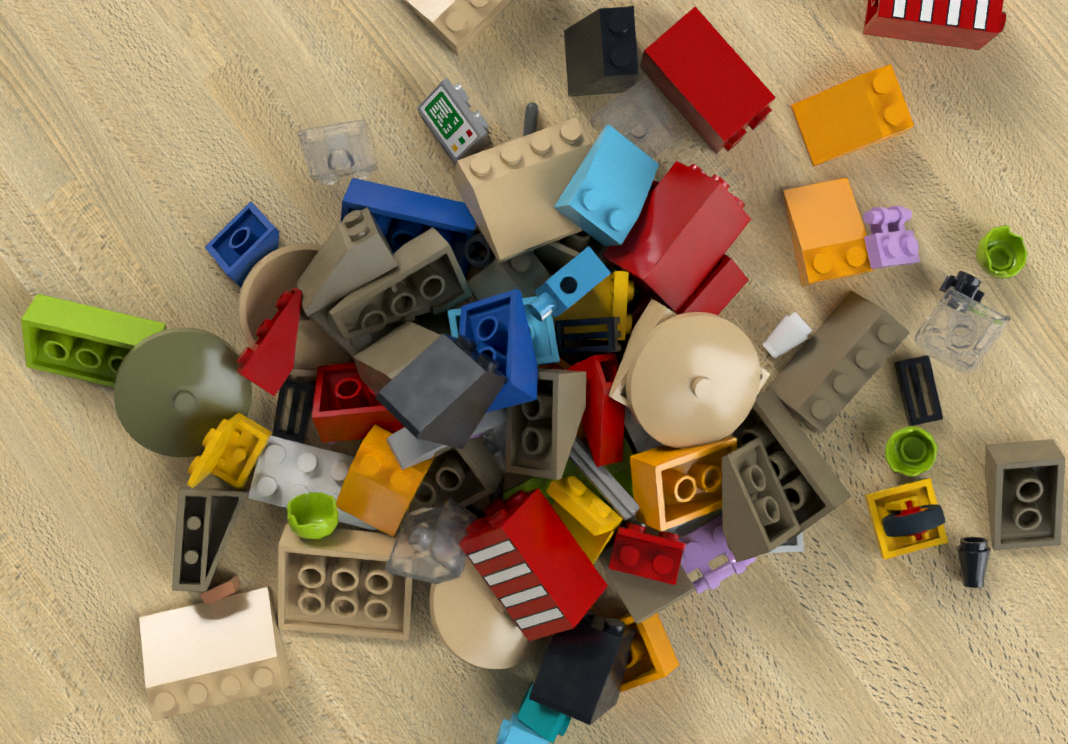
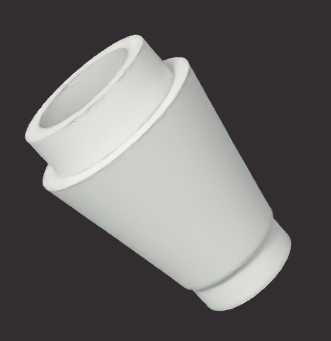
M794 311L790 316L785 315L767 338V341L762 345L776 359L778 356L808 339L807 335L813 330Z

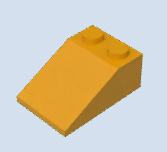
M892 64L856 76L790 106L813 167L905 134L914 127Z
M847 177L782 191L802 287L864 275L875 270L871 269L864 239L867 233Z
M375 424L362 441L352 461L336 505L337 508L394 537L435 456L402 470L386 441L392 433Z
M729 436L717 442L685 449L660 446L630 456L634 501L639 505V510L635 513L636 520L658 531H664L721 509L722 457L737 449L736 437Z
M630 613L615 618L623 621L626 627L635 630L620 692L664 678L680 665L658 613L639 624L635 623Z

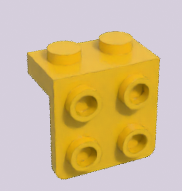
M614 271L566 311L558 317H554V329L555 321L620 317L617 331H621V338L617 339L618 342L625 341V334H631L632 314H626L627 300L632 301L634 293V281L628 280L629 272ZM607 325L564 327V334L608 331ZM605 338V339H587V340L608 341V338Z
M239 412L229 420L223 419L217 429L212 428L202 442V446L205 447L202 456L198 455L188 468L187 473L191 476L187 485L194 488L212 473L240 490L250 476L272 432Z
M570 476L554 480L546 490V493L555 500L552 507L594 565L623 518L577 477Z

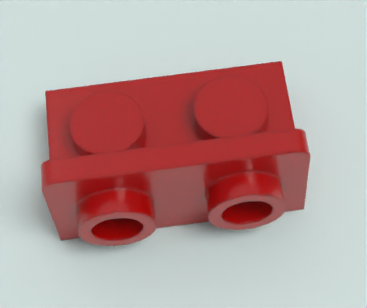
M626 523L625 528L618 527L608 569L675 586L683 551H685L686 543L679 542L680 536L660 531L659 537L646 534V527L632 523Z

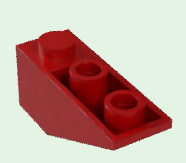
M292 288L290 292L285 290L275 303L274 307L278 310L271 320L266 318L261 323L255 333L259 337L252 349L247 346L236 361V364L239 365L236 372L273 396L277 394L294 368L302 291L298 288Z
M616 353L594 355L565 369L586 372V407L581 422L596 467L619 463L623 460L625 405L609 396L620 366Z

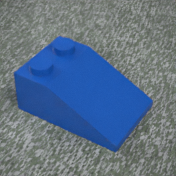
M514 289L461 306L459 334L473 340L478 345L476 350L480 354L484 353L499 363L497 369L508 378L486 413L537 400L538 365L521 291Z

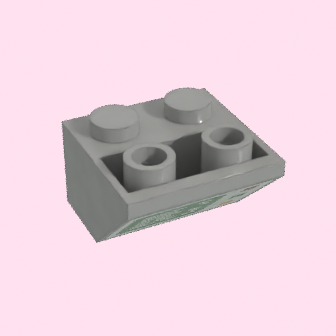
M446 78L418 106L417 110L420 117L456 165L457 160L479 153L489 145L487 135L490 132L488 130L489 126L478 110L472 113L469 109L471 107L468 102L469 98L460 84L457 83L453 86L449 79Z

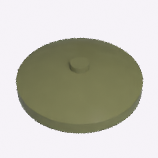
M195 328L167 329L143 339L125 356L115 378V409L122 426L137 443L155 453L170 457L202 455L205 450L202 442L212 428L217 429L223 419L229 420L238 412L246 417L248 416L252 401V386L250 380L236 372L239 368V365L236 364L240 356L239 353L219 336Z

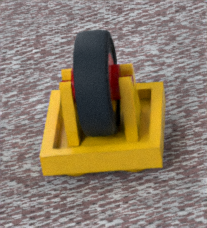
M927 477L864 494L881 559L885 560L948 543L943 524L945 523L944 513L941 506L937 503L931 478Z

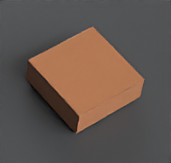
M236 574L209 586L207 592H201L200 595L204 604L209 605L234 594L240 588L241 583Z

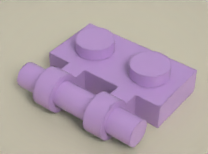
M891 206L888 209L885 207H874L864 213L863 220L866 224H869L871 235L864 237L871 269L905 266L920 262L918 255L919 245L914 237L913 230L905 231L904 223L912 218L910 209L903 206Z
M722 513L679 538V542L686 543L681 560V566L685 573L688 574L698 568L703 575L692 582L698 594L708 588L713 590L719 587L720 581L734 573L737 575L746 571V566L756 561V558L753 557L736 562L733 553L727 546L726 537L723 533ZM724 553L728 562L712 571L707 562Z

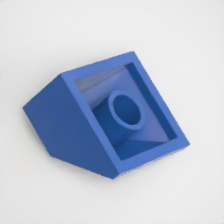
M250 201L205 248L224 272L242 287L252 267L265 255L278 249L279 230Z

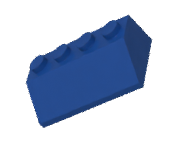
M351 179L342 200L341 221L350 212L355 210L361 211L368 207L385 235L393 254L407 242L434 228L450 244L465 279H467L470 263L466 260L464 247L467 240L477 234L478 225L464 202L361 179Z

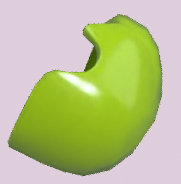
M1007 225L992 228L979 240L976 249V258L979 266L987 274L998 279H1007L1017 275L1024 268L1028 254L1023 243V237L1011 232L1010 226Z
M906 426L895 430L887 440L885 459L893 472L913 477L930 470L936 462L938 446L931 433L925 429L916 426Z
M308 492L297 495L287 504L290 529L301 538L319 540L331 535L338 525L339 513L336 500L331 495L322 492Z

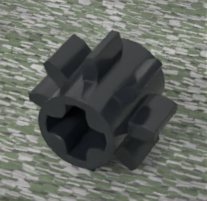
M959 271L956 277L953 275L947 276L939 289L946 293L943 302L961 312H966L968 306L974 308V306L978 307L985 295L984 292L978 290L981 281L963 271Z

